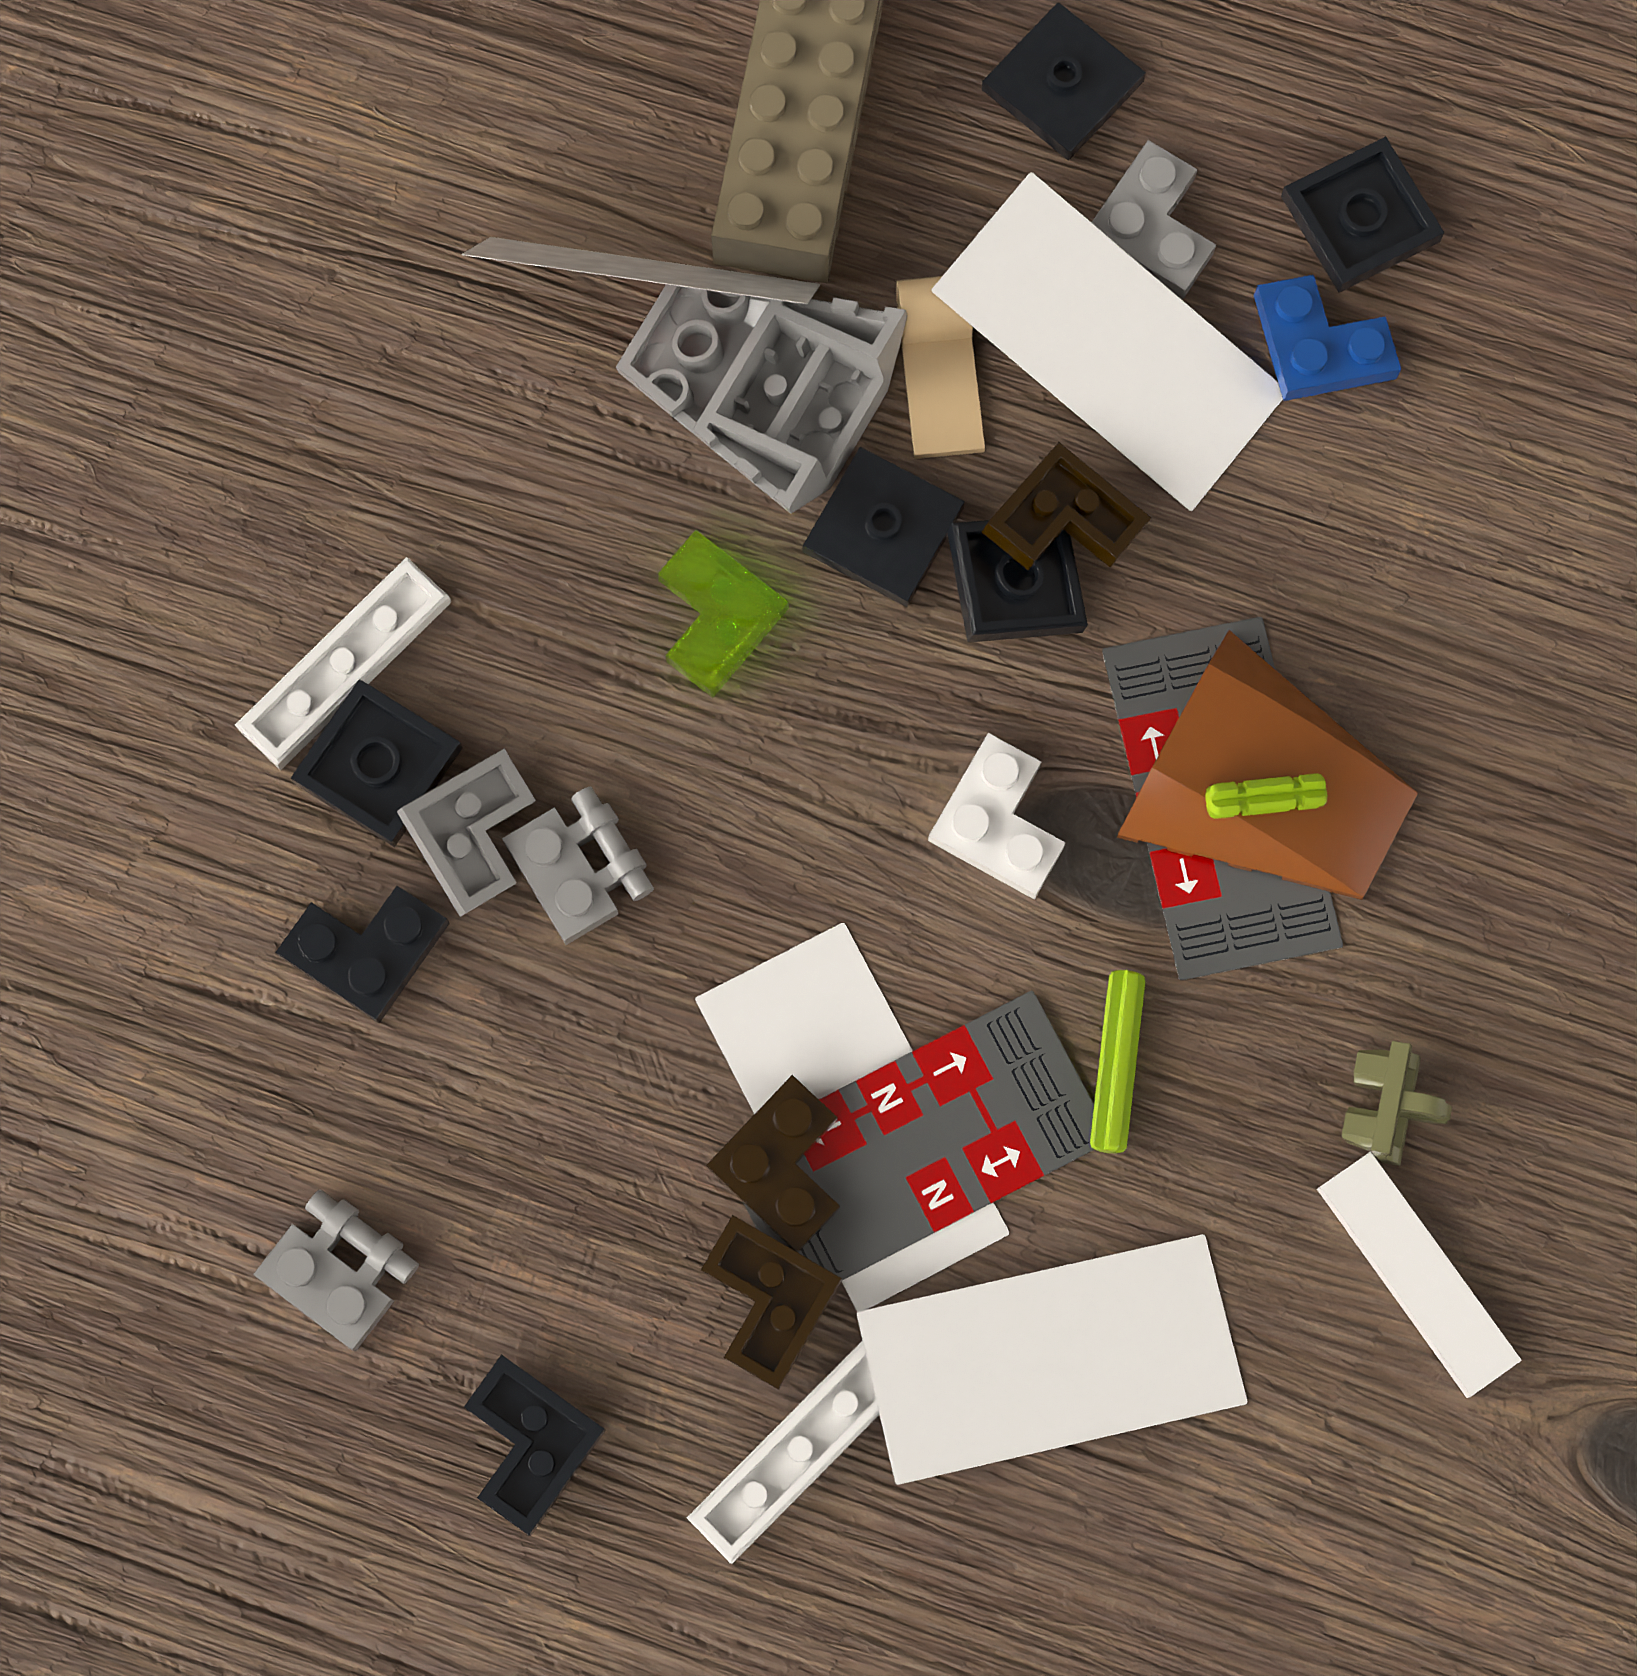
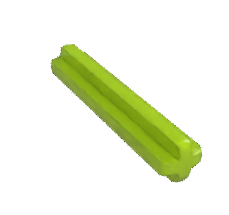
M1131 970L1112 971L1108 980L1090 1137L1091 1148L1104 1153H1123L1127 1148L1145 989V977Z

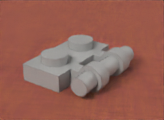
M591 786L580 790L571 798L581 815V818L576 823L566 827L554 807L502 838L565 945L618 915L617 908L607 894L608 892L623 884L632 900L638 901L654 890L653 885L643 871L647 866L646 862L637 849L630 850L615 825L619 820L610 804L601 803ZM593 839H596L610 862L607 867L596 873L579 848Z
M319 1189L310 1198L305 1207V1210L322 1222L321 1228L315 1236L311 1238L292 1224L253 1275L352 1351L356 1352L394 1302L375 1285L386 1271L405 1284L416 1272L419 1263L402 1251L403 1243L390 1233L382 1236L357 1217L359 1210L345 1199L337 1202ZM341 1238L367 1256L357 1272L331 1253Z

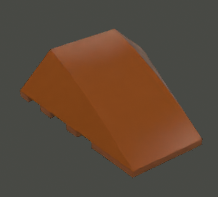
M1229 630L1207 665L1163 746L1117 838L1136 843L1140 840L1168 847L1167 850L1191 857L1195 854L1227 862L1230 867L1250 872L1254 869L1282 876V880L1362 900L1418 793ZM1315 773L1321 774L1326 781L1327 802L1325 805L1315 809L1297 810L1295 807V809H1290L1286 812L1242 816L1239 813V815H1234V817L1218 819L1210 817L1207 812L1206 789L1217 783L1235 782L1238 785V783H1243L1246 780L1290 776L1293 779V777H1299V775Z

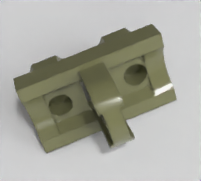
M1392 1041L1390 1051H1358L1354 1068V1083L1357 1087L1380 1090L1382 1094L1378 1111L1348 1107L1342 1129V1138L1348 1144L1372 1151L1382 1163L1400 1166L1409 1120L1430 1124H1447L1451 1117L1452 1106L1445 1103L1446 1100L1443 1098L1414 1092L1421 1057L1411 1052V1044Z

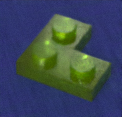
M697 530L691 534L658 573L659 582L700 613L698 618L665 655L666 661L713 698L789 609V602Z

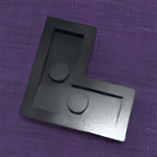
M396 886L362 935L311 902L275 953L308 977L377 1023H380L450 923L447 918L399 886Z
M501 1354L464 1408L515 1445L477 1498L528 1536H531L606 1429Z

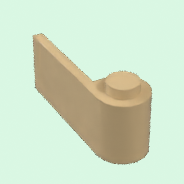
M942 276L896 280L897 308L906 310L908 315L901 339L914 459L985 452L972 342L973 326L932 292V288Z

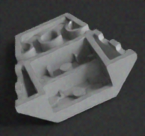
M666 284L618 362L616 369L624 378L791 514L831 489L888 392L908 315L904 309L885 307L884 311L861 308L857 301L833 298L832 302L811 299L808 304Z

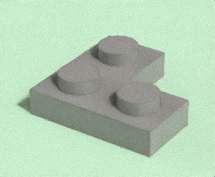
M1147 140L1091 223L1175 295L1184 299L1213 256L1216 244L1170 217L1195 180L1197 169Z
M503 749L403 806L397 813L461 917L516 884L515 879L486 833V830L521 811L536 800L506 750Z

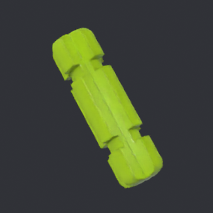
M1318 773L1299 775V777H1293V779L1290 776L1246 780L1243 783H1238V785L1235 782L1217 783L1209 786L1205 792L1207 812L1214 819L1234 817V815H1239V813L1242 816L1286 812L1290 809H1295V807L1297 810L1315 809L1325 805L1328 796L1326 781Z

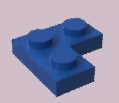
M1314 275L1257 285L1254 299L1283 401L1397 379L1401 366L1386 316L1329 327Z

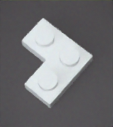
M988 733L928 838L929 842L1034 900L1065 846L1064 841L1014 815L1015 810L1037 774L1041 761Z

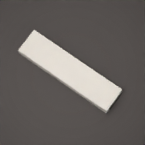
M406 557L254 705L235 726L276 767L282 770L330 722L357 681L361 679L369 684L451 603L449 596Z
M1371 1151L1317 1189L1466 1398L1473 1396L1522 1361Z
M863 1341L687 1517L731 1564L880 1415Z

